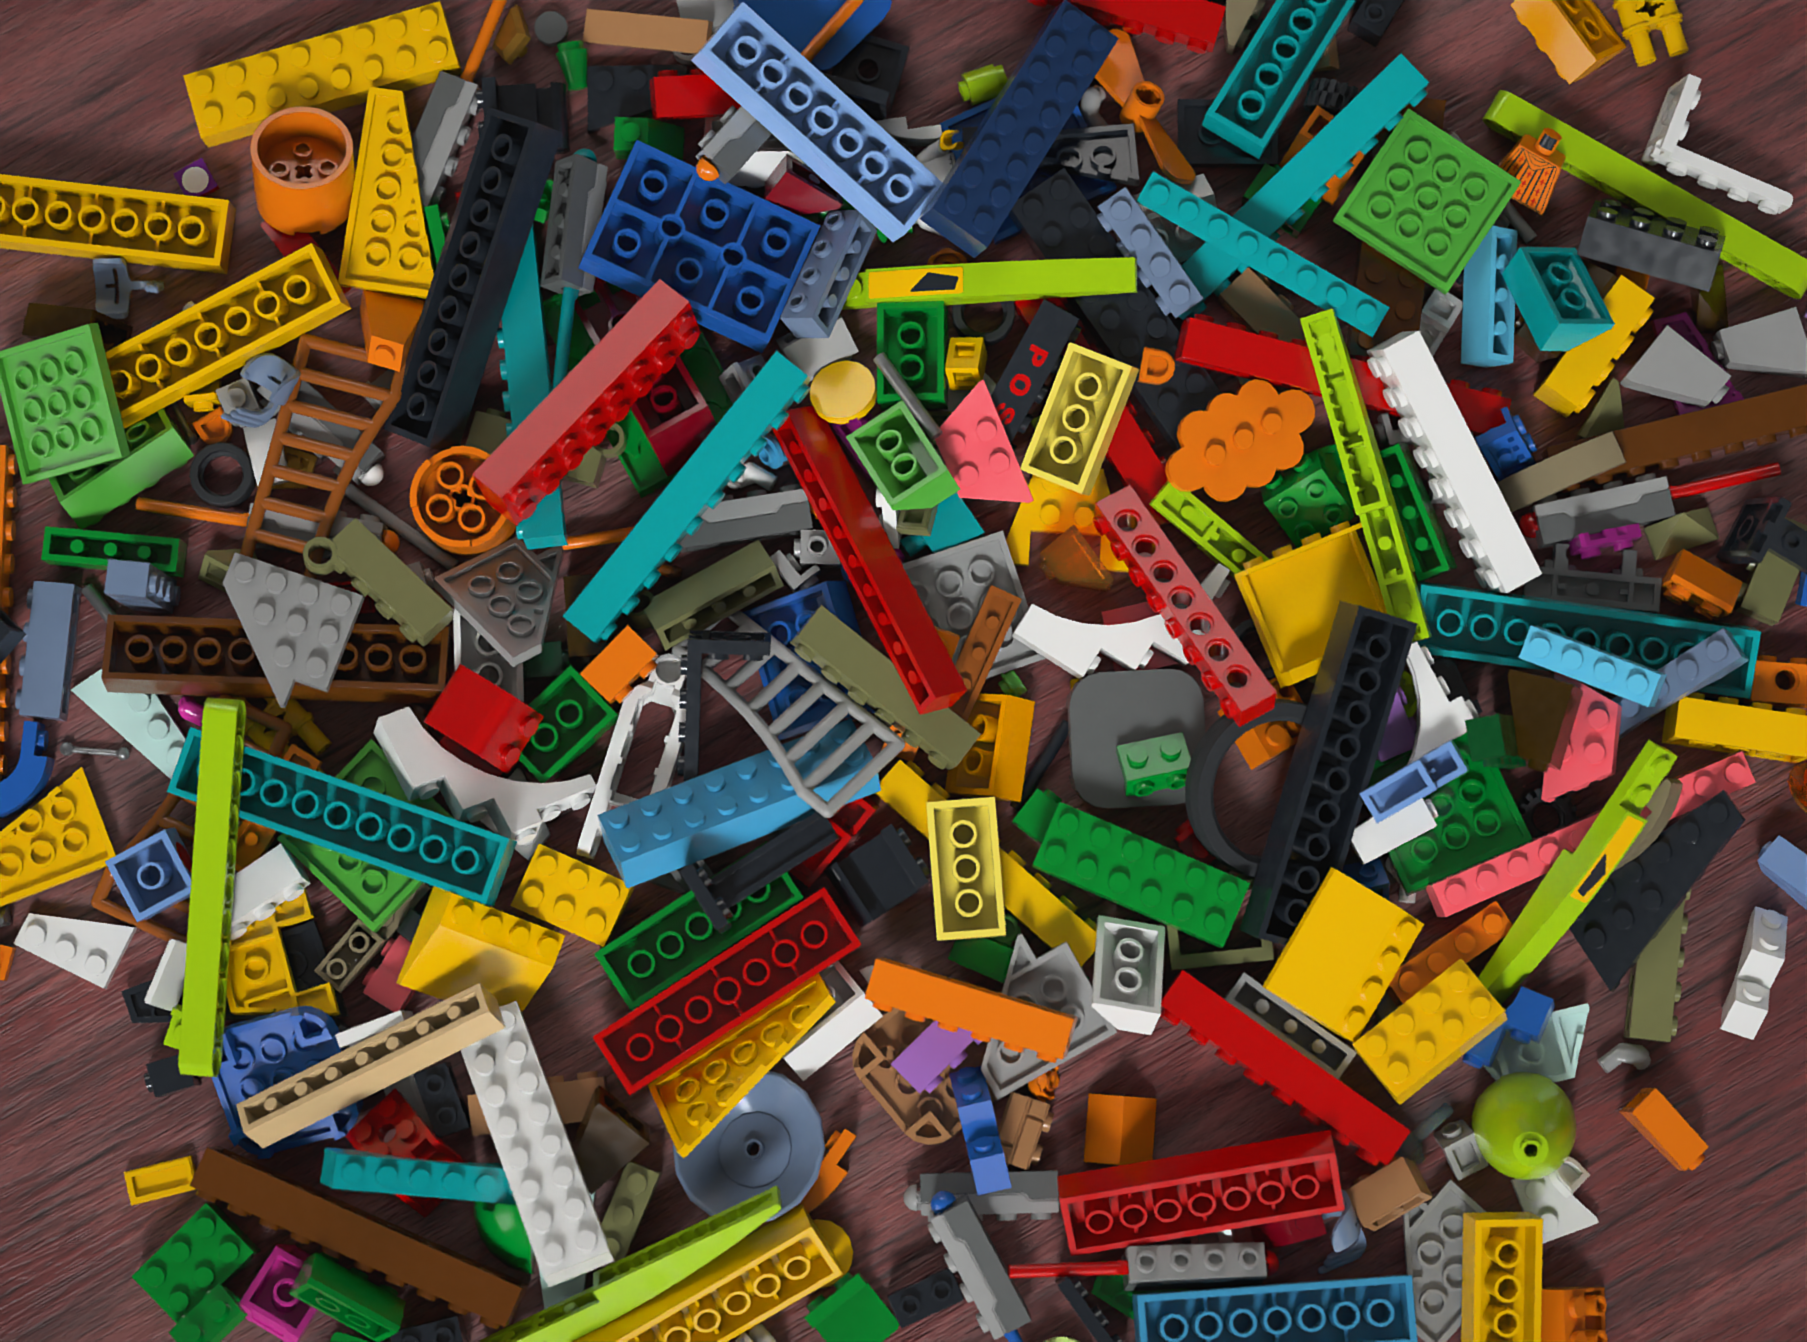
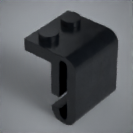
M495 77L482 78V88L476 90L478 109H483L484 121L488 109L492 108L563 132L555 155L570 152L566 84L550 82V88H536L535 83L498 85ZM478 121V132H479V136H480V133H481V130H482L484 121Z
M892 824L880 831L881 834L824 871L860 928L870 924L929 885L926 876L931 872L921 856L914 859L907 847L911 846L912 842L902 827L895 830Z

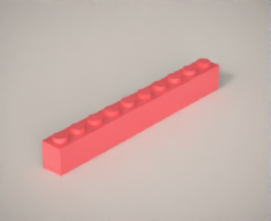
M1743 751L1729 753L1674 777V779H1679L1683 786L1677 806L1670 820L1698 808L1723 790L1731 794L1756 783ZM1645 805L1640 815L1646 819L1652 812ZM1603 808L1533 838L1528 843L1427 885L1426 891L1437 917H1447L1548 873L1563 849L1575 852Z

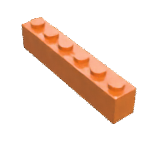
M879 957L875 960L864 998L873 1001L872 1007L892 1012L893 1008L906 1011V1018L919 1022H925V1018L939 1021L937 1027L951 1032H957L958 1028L971 1031L970 1037L984 1042H990L991 1038L1004 1041L1003 1047L1021 1053H1023L1024 1048L1037 1052V1058L1056 1063L1057 1058L1063 1060L1067 1057L1078 1019L1077 1016L884 957Z

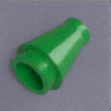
M582 40L558 44V53H555L566 80L568 91L586 89L588 48H584Z

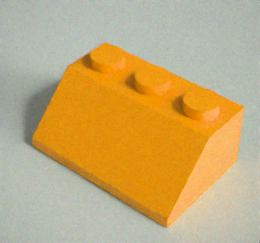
M1515 0L1511 4V7L1516 12L1518 21L1528 28L1534 36L1538 48L1548 55L1554 63L1558 75L1565 79L1568 84L1586 77L1626 48V45L1592 0Z
M979 694L967 723L981 735L960 763L948 771L945 786L947 793L977 798L995 797V800L1021 802L1035 701L1003 694Z

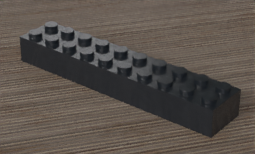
M488 109L406 359L401 399L387 418L384 426L385 430L442 451L453 446H460L563 132L496 109Z
M1065 168L1019 198L1008 214L1039 260L1125 258L1117 247V242L1110 232H1107L1096 217V212ZM1138 276L1137 292L1066 297L1107 357L1136 367L1139 370L1144 347L1166 351L1173 359L1175 358L1180 332L1168 315L1166 316L1156 303V298L1152 292L1144 286ZM1174 360L1175 371L1169 381L1161 385L1138 382V372L1131 391L1175 452L1182 448L1177 437L1180 421L1189 413L1198 410L1205 411L1209 401L1215 396L1222 394V392L1205 368Z
M1340 601L1240 927L1241 931L1263 940L1287 945L1331 867L1342 873L1363 804L1360 793L1368 788L1417 623L1360 605Z

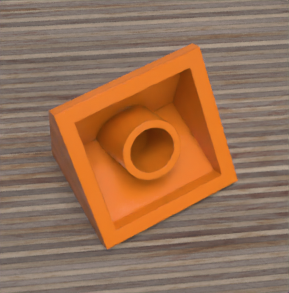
M1089 1093L1083 1162L1126 1165L1153 1160L1157 1099Z

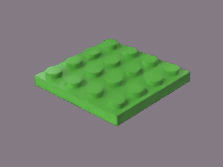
M1408 108L1403 115L1404 118L1397 124L1333 219V222L1446 295L1521 184V181Z
M98 323L83 325L0 351V393L23 485L131 456Z
M372 739L335 777L455 819L433 797L424 800L419 797L409 801L382 748ZM282 833L277 838L375 933L423 884V882L285 833Z

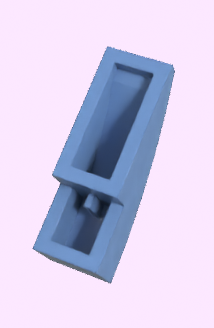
M1453 739L1364 790L1360 793V796L1376 823H1379L1467 772L1470 768Z

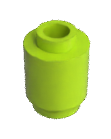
M993 64L963 73L962 81L958 82V88L963 101L969 100L971 105L974 106L997 98L1008 80L1001 64L995 67Z

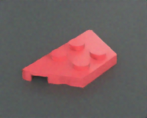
M981 380L940 426L942 434L935 441L948 471L961 489L957 491L959 498L1030 503L1034 501L1024 474L1020 470L1021 467L985 380Z
M1557 672L1554 673L1555 680L1574 684L1584 692L1561 769L1549 767L1548 771L1544 772L1541 800L1545 802H1552L1556 800L1555 797L1569 791H1578L1585 788L1595 780L1601 781L1615 775L1622 707L1581 682Z

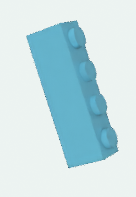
M1492 226L1464 267L1461 364L1488 368L1513 363L1515 300L1502 273L1517 252V230Z
M1530 626L1519 658L1647 707H1655L1667 676L1665 673L1540 626Z

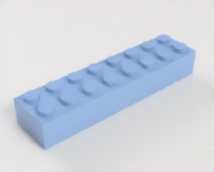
M744 2L730 13L691 59L696 66L892 242L908 232L925 211L943 183Z

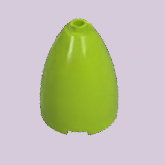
M1514 1072L1501 1076L1500 1079L1489 1085L1479 1095L1472 1112V1130L1479 1151L1492 1167L1511 1178L1533 1180L1553 1173L1566 1161L1576 1137V1119L1569 1098L1552 1080L1532 1072Z

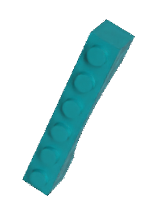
M325 1147L320 1182L332 1189L517 1205L501 1163L432 1161Z

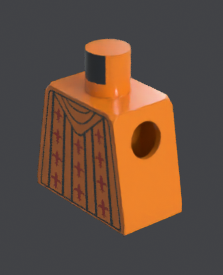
M1544 128L1538 140L1529 134L1523 135L1498 164V167L1521 181V184L1511 198L1541 215L1544 213L1552 197L1566 159L1564 154L1555 150L1562 139L1561 135L1550 128Z

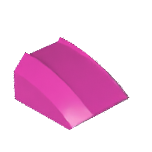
M277 1244L239 1304L248 1314L245 1317L248 1321L255 1323L284 1342H299L318 1310L293 1297L289 1292L306 1258L310 1254L295 1245Z

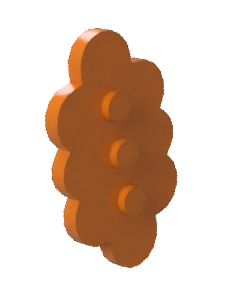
M1258 379L1241 385L1235 395L1223 393L1215 396L1209 401L1205 411L1198 410L1189 413L1180 421L1177 437L1182 448L1175 451L1166 463L1165 473L1168 481L1174 488L1182 492H1191L1203 487L1211 498L1221 502L1238 498L1243 494L1246 486L1258 488L1267 485L1273 479L1276 470L1289 469L1301 460L1304 444L1299 433L1305 431L1315 418V407L1312 399L1308 394L1295 389L1278 394L1270 383Z

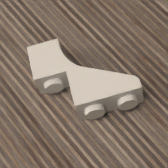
M1754 907L1750 916L1736 976L1722 1007L1720 1029L1752 1040L1757 1034L1768 1012L1770 988L1785 961L1787 916L1773 910Z

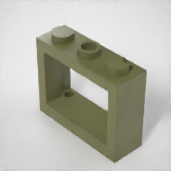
M1236 874L1237 878L1249 882L1248 890H1252L1255 877ZM1165 924L1170 971L1274 960L1272 942L1260 939V947L1180 955L1178 930Z

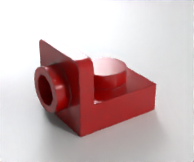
M1189 819L1175 829L1179 836L1173 841L1184 855L1207 865L1215 860L1197 839Z

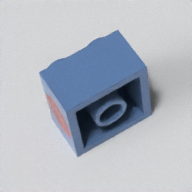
M175 827L164 829L105 861L137 922L147 920L190 897L193 860Z

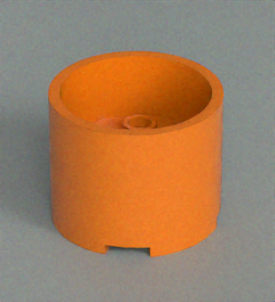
M291 107L267 117L256 128L250 144L255 199L260 215L276 230L295 236L296 232L310 233L320 231L322 235L339 227L349 217L355 179L353 141L349 130L336 116L313 107Z
M453 446L450 449L435 454L430 459H426L417 470L410 488V506L419 527L442 550L462 558H475L509 541L516 530V526L487 503L472 475L490 454L470 446ZM465 493H467L471 502L470 504L464 503L461 507L456 499L457 497H464Z

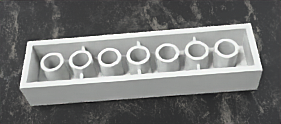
M1420 331L1400 332L1367 350L1370 357L1367 360L1368 366L1376 378L1380 377L1386 388L1382 391L1383 396L1391 408H1396L1401 418L1398 420V425L1406 438L1410 437L1416 447L1413 450L1414 457L1421 468L1426 467L1431 477L1428 483L1433 494L1437 498H1442L1447 508L1444 510L1445 518L1452 528H1457L1462 538L1459 540V545L1467 558L1471 557L1477 567L1474 570V574L1479 584L1491 591L1508 593L1541 575L1542 572Z
M517 1001L499 1007L506 1028L462 1049L461 1053L542 1276L547 1285L551 1287L614 1261L524 1016Z

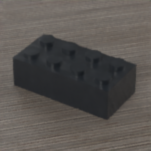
M1602 199V201L1595 200L1591 208L1577 255L1709 292L1726 236L1719 235L1720 231L1712 227L1701 226L1700 229L1686 226L1687 222L1679 218L1668 217L1665 220L1654 217V213L1650 210L1635 208L1633 211L1622 208L1621 203L1615 200Z

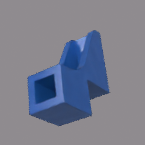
M1521 986L1517 997L1505 1010L1508 1020L1462 1055V1061L1481 1069L1482 1065L1491 1068L1507 1031L1511 1032L1510 1037L1524 1044H1529L1530 1041L1539 1044L1555 1008L1554 999Z
M981 1066L975 1068L964 1067L957 1072L949 1073L977 1194L982 1195L1012 1188L986 1078L981 1071Z

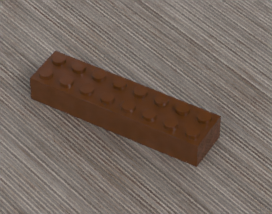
M1424 98L1415 107L1409 103L1400 114L1403 116L1409 108L1443 130L1446 100ZM1384 127L1375 136L1379 142L1369 151L1367 169L1395 127L1390 131ZM1359 239L1353 287L1390 308L1373 337L1349 324L1346 347L1349 357L1355 359V355L1369 357L1367 350L1400 332L1420 331L1425 281Z

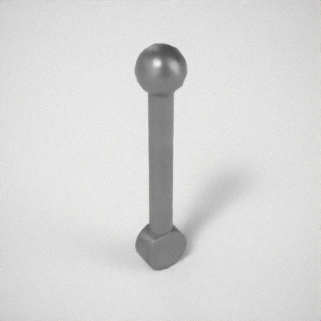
M64 742L60 746V752L65 756H70L73 753L118 757L122 761L127 760L130 756L129 750L125 747L118 750L77 747L69 742Z

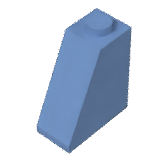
M1779 835L1774 842L1769 841L1763 846L1758 855V864L1761 871L1807 910V855Z

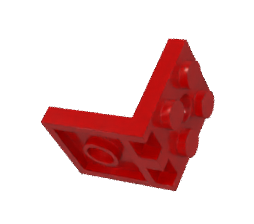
M396 1088L346 1135V1138L353 1147L359 1151L413 1159L469 1163L432 1132L404 1095ZM396 1129L394 1138L385 1143L386 1134L390 1130ZM394 1194L423 1217L428 1216L446 1199Z

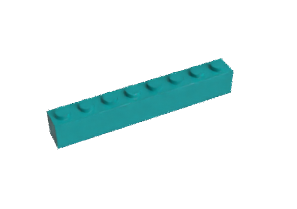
M1152 172L1136 202L1322 309L1329 310L1333 308L1336 317L1371 337L1375 334L1390 308L1155 172Z

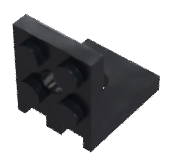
M867 35L834 67L832 75L827 73L824 75L870 117L880 120L889 119L910 47ZM867 62L875 64L878 68L877 74L872 78L862 77L859 73V68L862 64Z

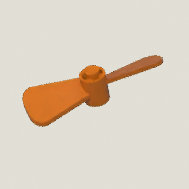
M1119 29L1108 30L1119 39L1094 78L1121 105L1120 120L1122 124L1134 123V132H1144L1162 172L1176 183L1191 185L1196 177L1193 168L1155 118L1165 99L1163 91L1156 84L1144 80L1129 34Z

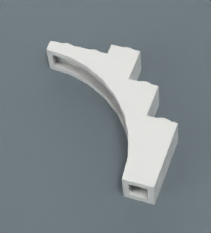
M1220 563L1213 567L1200 584L1211 600L1214 596L1220 598L1230 581L1225 579L1230 570ZM1032 604L1011 635L1078 679H1081L1085 673L1088 675L1093 674L1101 661V658L1097 656L1098 652L1128 671L1136 670L1137 667L1144 669L1154 653L1149 649L1150 646H1153L1182 666L1189 663L1184 656L1183 646L1177 638L1173 639L1168 634L1164 624L1165 620L1160 614L1132 623L1115 625L1086 624L1055 616ZM1184 604L1175 605V607L1180 609L1188 607ZM1200 630L1192 631L1193 633L1198 635L1204 634Z
M1418 642L1411 644L1406 660L1412 674L1417 699V729L1412 754L1407 765L1447 741L1466 733L1465 720L1479 718L1470 700L1464 701L1463 697L1460 696L1449 702L1446 696L1451 693L1442 676L1436 678L1430 665L1434 664V660L1425 645L1420 647ZM1421 798L1379 823H1376L1371 815L1367 820L1355 827L1350 844L1360 863L1366 864L1436 827L1437 824L1434 819L1438 817V813L1429 798L1425 801Z
M409 706L379 717L374 729V735L409 801L419 797L422 800L428 799L440 790L455 820L476 822L489 813L499 834L517 841L518 845H524L535 839L542 821H550L556 818L561 811L571 807L573 810H578L586 806L591 801L596 788L591 774L568 781L550 783L512 781L487 774L462 762L441 747L422 727Z

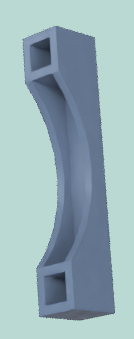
M1722 628L1658 669L1657 671L1665 673L1667 676L1655 707H1647L1620 696L1613 698L1612 701L1622 707L1619 740L1660 711L1704 686L1721 679L1749 661L1731 632Z

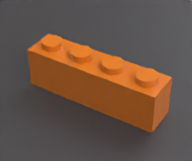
M1497 901L1488 903L1403 962L1386 992L1397 1008H1399L1459 959H1462L1466 964L1505 937L1513 924Z

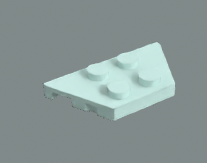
M1585 1003L1553 1011L1539 1044L1530 1041L1529 1044L1516 1041L1510 1037L1511 1032L1507 1031L1492 1067L1483 1066L1496 1081L1501 1076L1514 1072L1540 1074L1552 1080V1082L1575 1078L1587 1015L1589 1013V1004Z

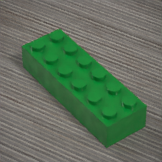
M1059 802L1032 865L1037 870L1219 948L1225 945L1250 885L1247 881L1062 802Z
M766 841V842L762 843L761 845H759L758 847H756L755 849H753L752 851H750L749 853H747L746 855H744V856L741 857L740 859L736 860L735 862H733L732 864H730L729 866H727L726 868H724L723 870H721V871L718 872L717 874H719V873H721L722 871H724L725 869L729 868L730 866H732V865L735 864L736 862L740 861L741 859H743V858L746 857L747 855L751 854V853L754 852L755 850L759 849L760 847H762L763 845H765V844L768 843V842ZM785 873L731 907L730 911L733 916L729 918V921L733 927L721 934L715 929L691 890L594 954L629 1009L633 1011L805 899L789 874Z

